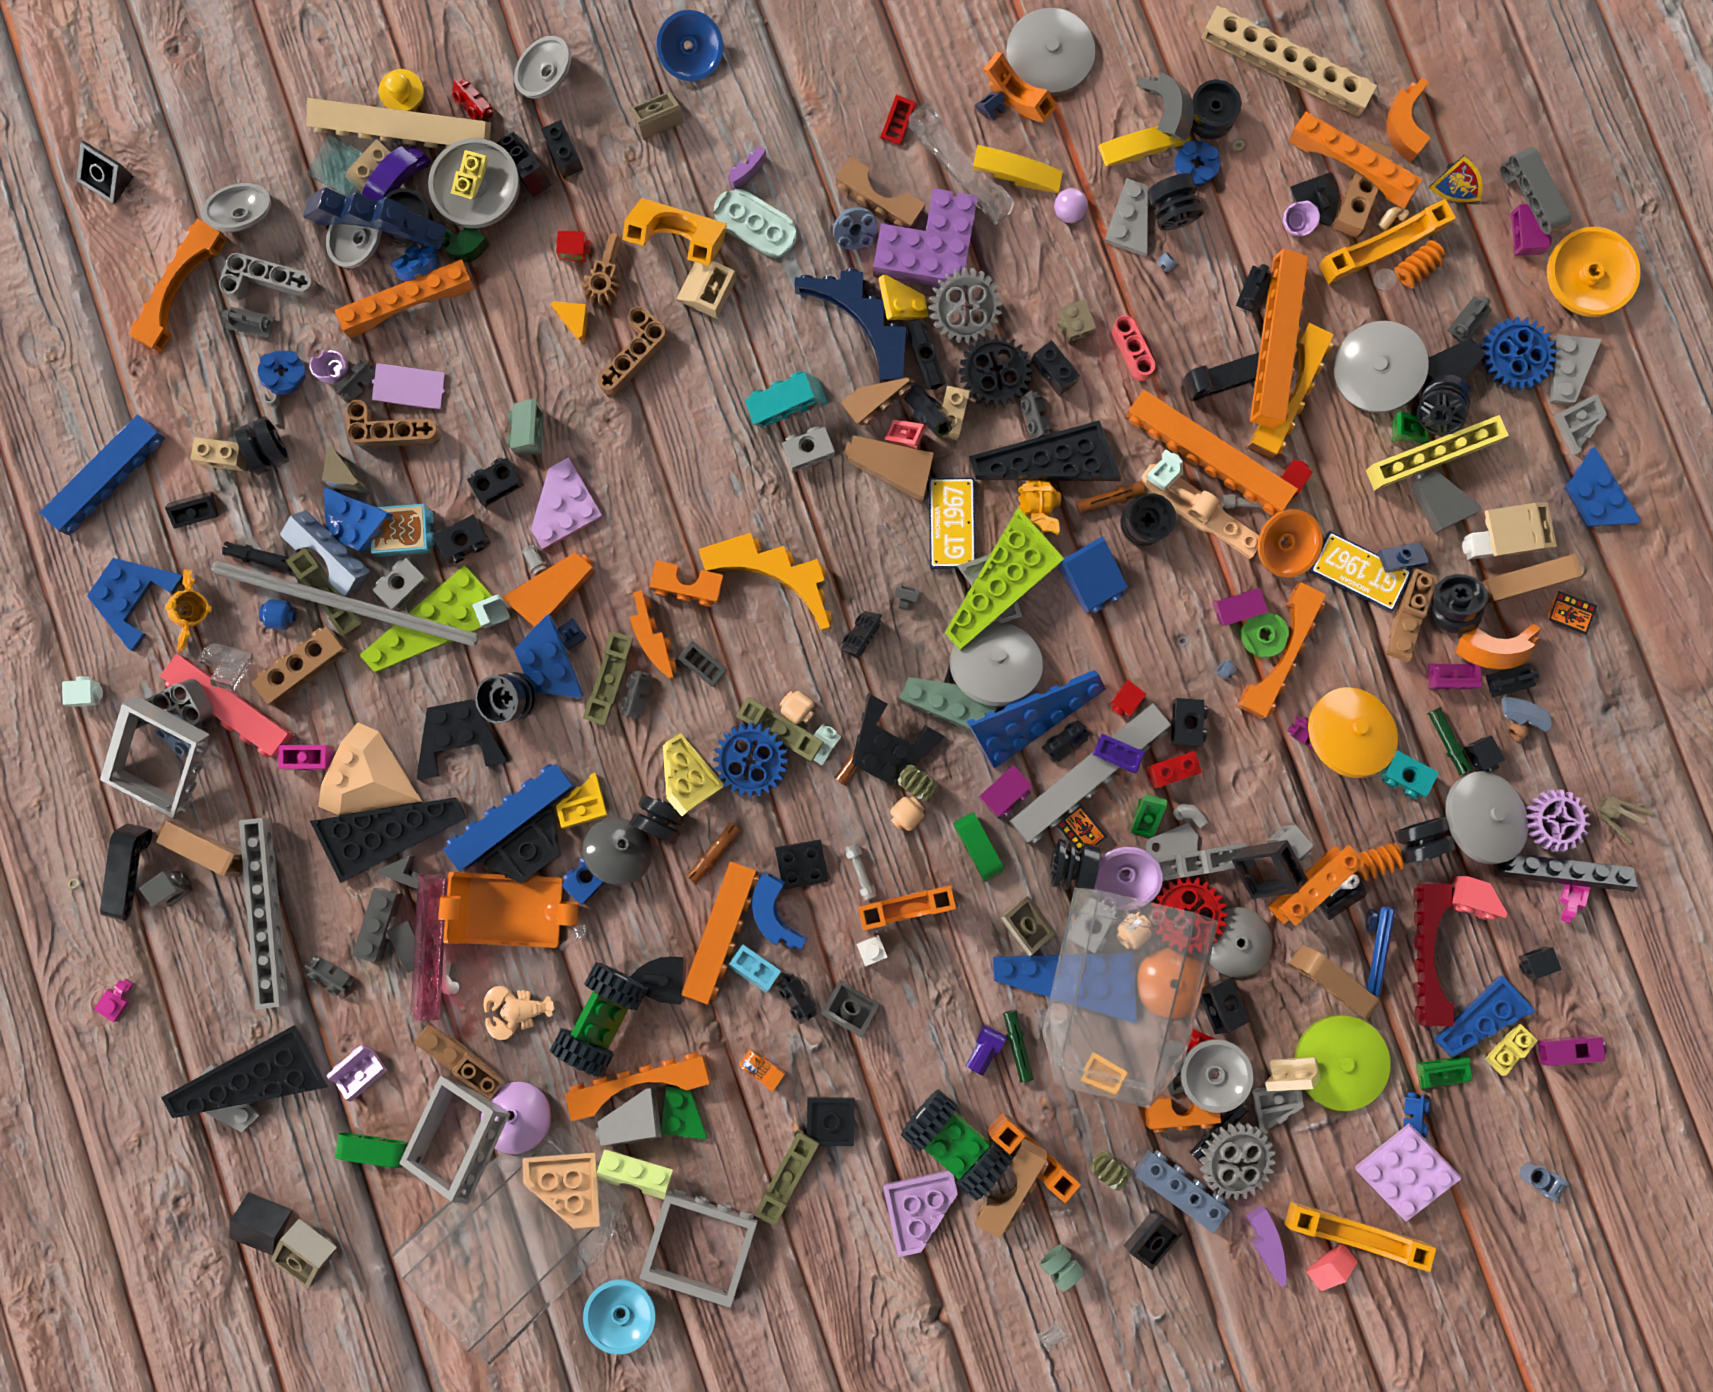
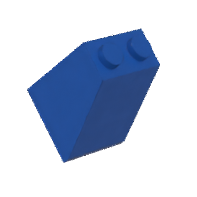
M1103 536L1063 559L1057 567L1085 614L1090 611L1093 614L1105 608L1103 603L1110 599L1112 602L1119 600L1125 596L1123 592L1128 588Z

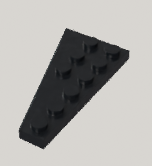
M1100 420L969 456L975 480L1121 481V475Z
M453 797L312 820L310 823L339 882L344 883L467 819V816L458 798Z
M293 1025L161 1098L171 1118H177L327 1088L328 1085L297 1026Z

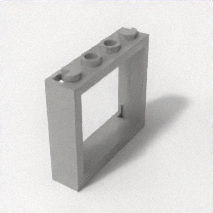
M134 696L121 705L100 780L174 818L180 813L186 812L191 804L189 799L197 785L195 780L203 766L201 761L203 755L208 750L209 745L207 742L210 734L148 701ZM139 717L191 744L175 797L124 770Z
M440 1075L399 1164L451 1202L469 1204L510 1114L460 1080ZM455 1093L483 1112L484 1116L454 1181L450 1185L421 1163Z
M668 1190L639 1279L731 1308L758 1219L754 1218V1215L748 1213V1211L741 1210L740 1213L731 1210V1206L723 1203H718L717 1206L710 1204L707 1198L701 1196L692 1198L686 1196L687 1193L685 1191ZM671 1204L748 1228L729 1290L651 1266Z

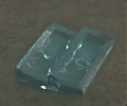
M328 135L307 171V175L329 188L348 196L354 184L345 177L346 171L363 153L350 145L348 147L331 135Z

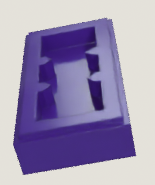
M1102 733L1092 755L1136 774L1145 752Z

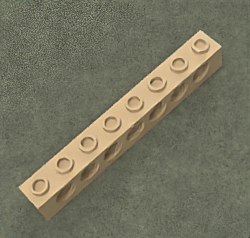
M1216 7L1201 39L1357 117L1364 111L1377 86L1368 78L1359 77L1348 68L1339 67L1328 58L1319 57L1309 49L1301 48L1293 44L1289 39L1281 38L1273 34L1269 29L1261 28L1253 24L1249 19L1233 14L1227 8ZM1226 28H1230L1234 32H1228ZM1246 38L1252 39L1253 42L1247 41ZM1265 48H1270L1273 52H1269ZM1285 58H1290L1293 62H1289ZM1305 68H1310L1313 72H1309ZM1325 77L1330 78L1333 82L1327 81ZM1345 87L1350 88L1353 92L1347 91Z

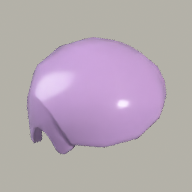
M1074 188L1061 191L1054 203L1057 217L1066 223H1075L1083 219L1088 210V200L1085 194L1079 189Z
M1310 201L1295 202L1289 205L1283 213L1282 222L1285 230L1293 236H1305L1313 232L1319 225L1320 213L1318 207Z
M323 350L320 356H313L311 358L309 368L312 375L321 382L334 384L347 374L348 363L343 354L336 350Z

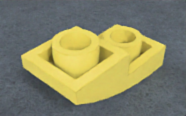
M465 150L460 171L455 173L451 194L474 200L482 182L489 157Z
M1518 1024L1494 1047L1485 1060L1501 1076H1505L1520 1058L1526 1057L1538 1040L1526 1028Z

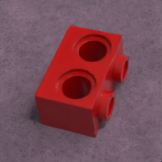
M1195 751L1146 767L1154 789L1202 773Z

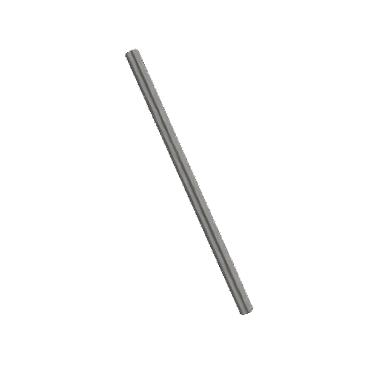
M215 561L212 566V572L217 575L473 647L477 645L479 640L478 634L231 564Z

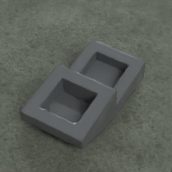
M410 920L387 930L391 943L408 973L430 963L423 944L419 942Z

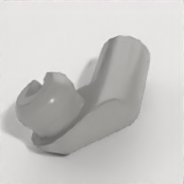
M1181 804L1173 811V815L1177 820L1191 818L1199 828L1208 822L1195 805Z

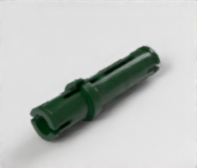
M1439 707L1428 712L1427 715H1429L1447 750V757H1451L1458 774L1462 775L1473 768L1463 752L1465 750L1463 745L1460 746L1441 710L1442 708Z
M1010 1010L1002 1013L1008 1032L1006 1036L1010 1040L1019 1082L1025 1083L1034 1080L1023 1038L1025 1032L1021 1030L1018 1011Z

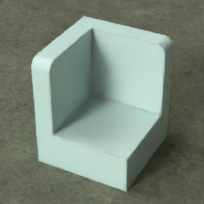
M499 594L473 604L480 625L485 629L510 619L505 602Z

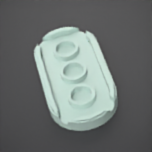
M742 189L728 190L717 198L714 205L715 220L727 223L726 233L762 255L771 258L782 257L794 247L796 243V229L793 221L787 215Z

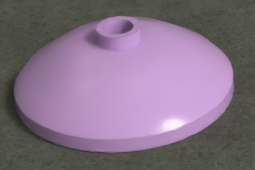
M1135 847L1114 849L1099 859L1094 892L1101 902L1117 910L1141 908L1150 903L1161 889L1163 881L1161 867L1155 857L1143 849Z
M511 1082L501 1086L490 1101L508 1113L514 1112L515 1117L513 1120H507L495 1149L506 1154L526 1153L537 1147L548 1133L551 1124L549 1101L540 1089L529 1083Z

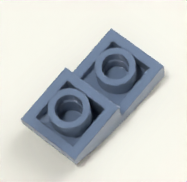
M1513 697L1502 698L1503 714L1509 720H1514L1520 725L1528 720L1532 726L1539 727L1544 732L1552 727L1550 713L1545 709L1522 699Z

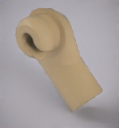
M1399 206L1393 207L1384 214L1377 226L1386 231L1396 218L1404 221L1409 211Z

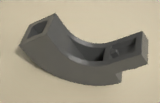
M1160 72L1159 78L1150 76L1149 79L1140 77L1137 83L1139 88L1149 94L1161 96L1164 100V112L1157 130L1168 137L1187 141L1194 118L1193 101L1188 90L1165 73Z

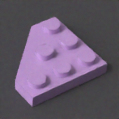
M569 457L548 469L531 531L543 551L603 517Z
M948 1170L883 1184L898 1257L922 1252L928 1239L943 1219L950 1204L953 1203L958 1195L954 1175Z

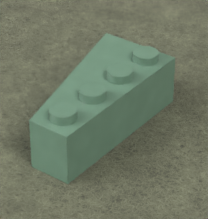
M908 677L899 702L969 731L971 729L966 721L973 718L975 721L984 718L985 713L990 711L995 713L997 706L985 705L971 699L956 684Z

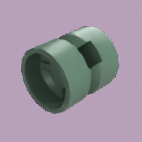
M1059 1244L1050 1250L1039 1264L1048 1275H1053V1282L1061 1291H1066L1081 1279L1085 1271L1076 1260H1071L1072 1255L1063 1244Z

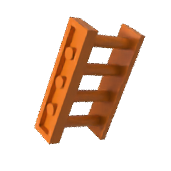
M1335 845L1304 872L1308 881L1297 893L1279 895L1267 906V909L1282 925L1290 920L1296 926L1366 862L1350 845H1347L1342 851Z

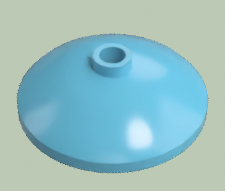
M625 1279L611 1280L597 1287L588 1298L583 1312V1324L588 1338L596 1347L610 1354H627L640 1348L650 1337L656 1319L654 1303L648 1292L639 1284ZM623 1309L626 1315L619 1316L617 1311Z

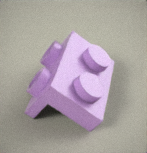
M361 1045L355 1048L345 1060L335 1065L332 1071L327 1074V1078L336 1083L347 1101L352 1102L381 1077L387 1069L375 1050Z

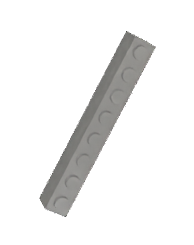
M1151 704L1111 737L1145 752L1151 747L1148 743L1154 738L1158 741L1168 733L1166 728L1171 724L1157 707ZM1092 752L1009 820V823L1026 843L1029 841L1035 843L1044 836L1042 831L1046 827L1050 826L1052 829L1062 821L1060 816L1067 811L1070 814L1080 806L1078 803L1080 799L1084 796L1088 799L1098 791L1095 788L1101 782L1106 784L1115 777L1113 772L1119 767L1093 756Z

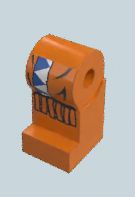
M752 1049L747 1051L739 1063L743 1070L764 1084L771 1092L774 1091L785 1075L784 1070Z

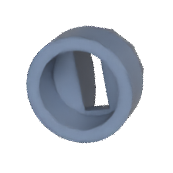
M1165 252L1158 260V267L1162 264L1165 266L1162 270L1164 272H1169L1178 265L1168 252Z
M1226 659L1219 665L1216 674L1223 679H1231V674H1236V667L1231 661Z

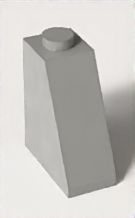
M651 1088L645 1089L599 1120L598 1128H596L597 1142H600V1146L610 1147L661 1138L656 1090Z

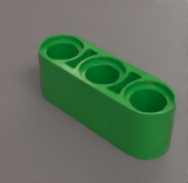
M974 812L953 822L962 843L984 882L1005 872L998 855Z
M339 1133L334 1158L370 1165L401 1168L403 1166L399 1163L406 1150L407 1142L355 1133Z

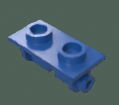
M1408 1092V1096H1405L1404 1113L1412 1114L1413 1119L1404 1118L1403 1127L1410 1123L1423 1138H1427L1428 1124L1424 1123V1116L1429 1114L1430 1100L1426 1099L1425 1093L1421 1095V1098H1417L1418 1093Z

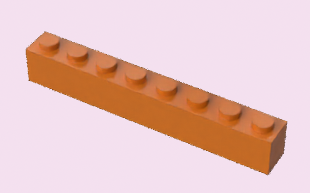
M1285 248L1276 254L1272 261L1250 422L1272 429L1286 422L1289 415L1287 406L1292 394L1290 385L1295 372L1293 363L1297 354L1296 341L1300 333L1299 319L1303 312V306H1301L1302 297L1306 291L1304 282L1309 270L1307 255Z
M1144 389L1127 413L1126 418L1129 419L1128 421L1132 426L1143 428L1152 439L1163 441L1167 444L1166 446L1174 453L1179 452L1183 454L1189 463L1193 465L1198 464L1203 467L1209 476L1213 478L1218 477L1223 480L1226 487L1243 493V497L1251 503H1258L1269 515L1274 516L1278 512L1283 511L1298 490Z

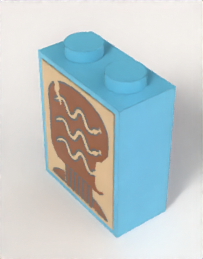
M425 504L377 507L392 513L393 516L390 520L383 522L379 527L381 532L372 540L371 553L376 557L432 553V546H435V540L433 538L434 533H431L430 524H433L434 517L432 510Z

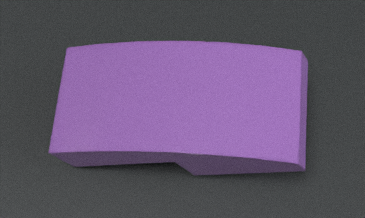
M757 146L755 152H750L746 164L739 161L736 167H732L728 176L732 190L742 187L760 170L767 159L766 149Z

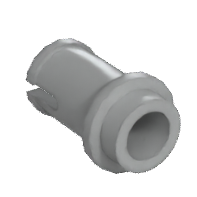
M530 545L522 550L531 567L529 569L531 573L537 576L547 570V564L542 561L535 545Z

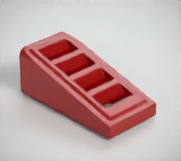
M896 94L880 138L901 146L916 112L917 102ZM899 105L909 108V111L905 112L898 109ZM896 113L905 116V121L896 118ZM892 122L903 125L902 129L891 126ZM891 130L899 133V138L887 134L888 131Z

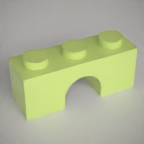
M604 1149L597 1170V1180L620 1186L621 1183L630 1184L641 1189L643 1194L664 1200L672 1179L673 1170Z

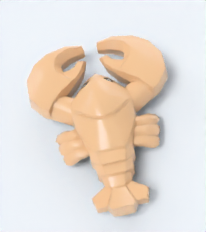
M494 986L487 992L484 998V1010L489 1012L490 1003L494 1002L492 1011H495L505 1000L506 1004L501 1009L500 1014L508 1021V1024L499 1018L493 1017V1021L497 1024L494 1027L490 1017H488L485 1023L487 1031L493 1038L500 1041L510 1039L520 1022L521 1030L534 1026L532 1017H536L544 1012L548 1017L553 1016L555 1002L552 1001L550 996H546L544 1002L530 1000L531 993L525 990H518V999H516L505 986Z

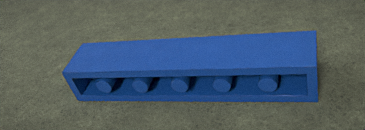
M137 414L39 513L59 532L66 535L75 532L86 517L95 513L97 506L103 500L111 497L113 490L119 484L127 481L129 474L135 468L144 464L146 457L151 452L160 448L165 437L145 418Z
M548 764L540 770V776L536 779L530 778L521 785L523 789L516 794L514 792L508 794L502 799L504 802L498 808L495 806L491 807L484 813L485 817L479 822L473 821L465 827V833L461 836L457 834L446 842L448 846L443 851L459 872H465L478 862L477 860L546 807L553 805L575 788V785L558 764L553 766Z

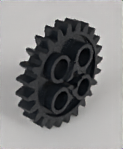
M995 334L993 340H990L989 336L986 335L984 343L978 338L976 341L977 347L970 344L969 350L971 352L964 351L963 356L966 359H961L960 365L963 368L959 369V374L965 376L960 378V383H967L963 389L971 390L969 398L977 396V404L984 400L985 407L990 402H993L994 409L997 408L998 402H1001L1002 406L1006 407L1007 400L1014 404V396L1021 399L1023 395L1021 391L1027 392L1028 386L1025 383H1030L1032 378L1026 375H1031L1033 369L1027 367L1031 365L1032 361L1025 360L1028 352H1020L1022 344L1017 347L1014 346L1015 339L1008 343L1006 342V335H1004L1002 341L998 340L997 334ZM989 353H993L996 371H1000L998 375V380L1000 382L1002 390L998 389L996 373L992 372L993 362L991 360ZM1005 354L1009 357V361L1002 362L998 356ZM985 360L988 365L986 367H979L976 361ZM1007 375L1013 376L1015 382L1007 383L1004 377ZM990 381L994 387L986 389L983 387L982 382Z

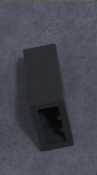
M1467 339L1428 357V375L1425 384L1434 377L1445 374L1454 375L1464 380L1486 353L1479 344Z

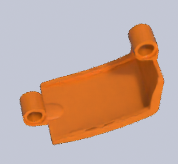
M449 872L447 895H441L438 920H445L443 939L445 944H488L558 948L561 925L578 926L580 903L562 901L563 887L561 885L564 883L563 878L534 876L525 884H521L500 874Z

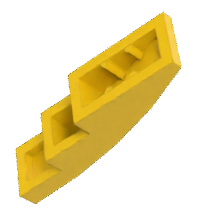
M1158 126L1101 143L1098 147L1105 166H1112L1143 160L1147 155L1164 153L1168 148L1183 146L1186 142L1191 141V138L1188 136L1187 141L1168 137L1157 130Z
M977 145L972 170L992 173L994 178L1014 181L1016 186L1056 194L1059 193L1063 173L1059 169L1033 159Z

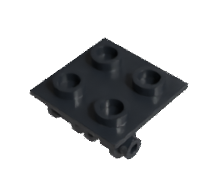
M868 611L861 613L855 620L853 630L844 637L841 650L850 652L849 654L856 659L858 656H862L867 648L864 644L869 645L870 643L867 639H872L873 636L871 634L875 635L881 626L879 623L882 615Z
M821 839L775 847L780 878L786 882L783 890L828 882Z

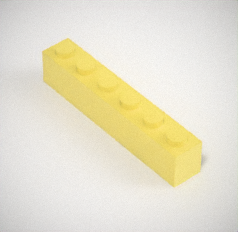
M1500 415L1377 462L1366 469V473L1375 491L1499 443L1509 435Z

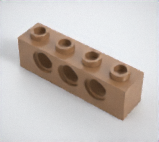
M1371 140L1366 142L1365 146L1393 162L1394 159L1390 157L1394 149ZM1356 170L1352 173L1332 225V229L1355 238L1362 231L1365 232L1371 220L1368 218L1370 211H1374L1378 199L1375 198L1377 192H1381L1376 185ZM1361 187H1365L1368 190V193L1363 192L1361 190ZM1353 207L1359 208L1361 213L1355 212Z
M321 627L312 633L313 637L306 642L302 641L295 645L293 652L287 656L279 657L274 662L275 665L269 670L264 669L255 676L256 679L251 683L267 705L275 707L349 652L333 629ZM320 645L322 652L319 656L315 657L314 649ZM302 659L303 667L296 671L295 664L298 660ZM283 673L284 681L278 685L276 682L277 676Z

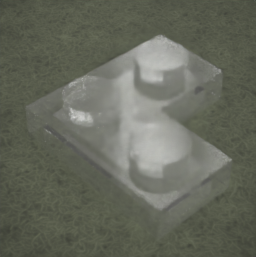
M211 641L207 643L199 655V663L217 668L210 679L211 685L230 691L235 690L254 659L252 652Z

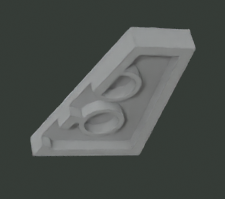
M1126 178L1104 243L1146 257L1148 185Z
M215 1063L211 1064L201 1075L218 1066ZM252 1103L204 1112L240 1132L247 1130L262 1115Z

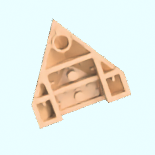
M358 722L340 743L321 784L318 807L338 816L423 801L414 790L393 752L390 751L382 734Z

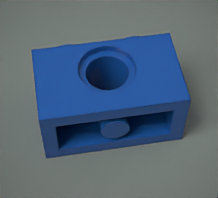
M582 857L579 860L581 865L576 870L571 869L563 877L565 882L561 886L581 905H584L605 882L594 875L591 882L586 883L583 881L582 873L588 868Z

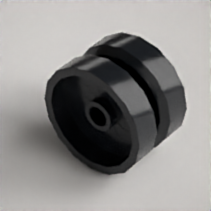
M1219 79L1209 80L1200 85L1192 97L1194 118L1191 130L1201 138L1210 140L1221 138L1229 133L1241 111L1242 101L1237 89L1229 82Z
M399 188L390 191L384 196L407 206V210L434 221L426 200L418 192L412 189ZM386 232L395 243L401 246L411 247L421 244Z
M264 416L253 421V428L246 424L234 430L237 444L245 460L257 475L269 471L271 463L278 467L289 462V455L283 440L268 417Z
M1454 574L1443 578L1435 588L1430 608L1431 618L1434 623L1442 630L1450 633L1463 634L1474 630L1479 626L1483 618L1484 609L1488 601L1485 586L1476 578L1466 574Z
M642 794L638 805L650 814L646 816L639 812L634 813L629 824L676 845L681 833L679 830L670 827L669 824L672 822L679 826H685L689 814L686 813L681 816L672 804L659 798L656 800Z
M1446 817L1423 821L1395 831L1398 843L1409 844L1414 842L1413 845L1405 847L1401 852L1405 863L1429 860L1456 849L1453 837H1436L1449 829Z

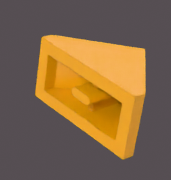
M553 301L550 305L554 312L581 345L584 344L589 316L586 304Z

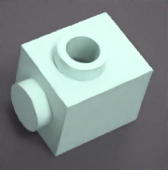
M89 676L76 677V681L62 682L63 705L71 707L100 705V699L103 696L100 682L91 680Z

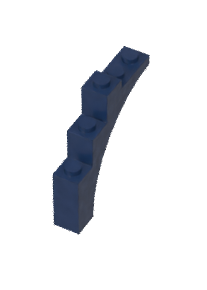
M323 187L309 196L303 218L322 226L348 224L368 227L405 237L436 250L441 248L447 228L407 210V206L387 197L374 201L357 192L344 196L327 187Z
M849 268L841 271L840 279L832 276H824L821 279L814 278L811 275L795 277L796 294L810 295L828 301L844 310L860 325L875 350L879 365L880 383L903 379L906 327H901L900 324L896 323L883 326V299L877 296L862 298L863 272Z

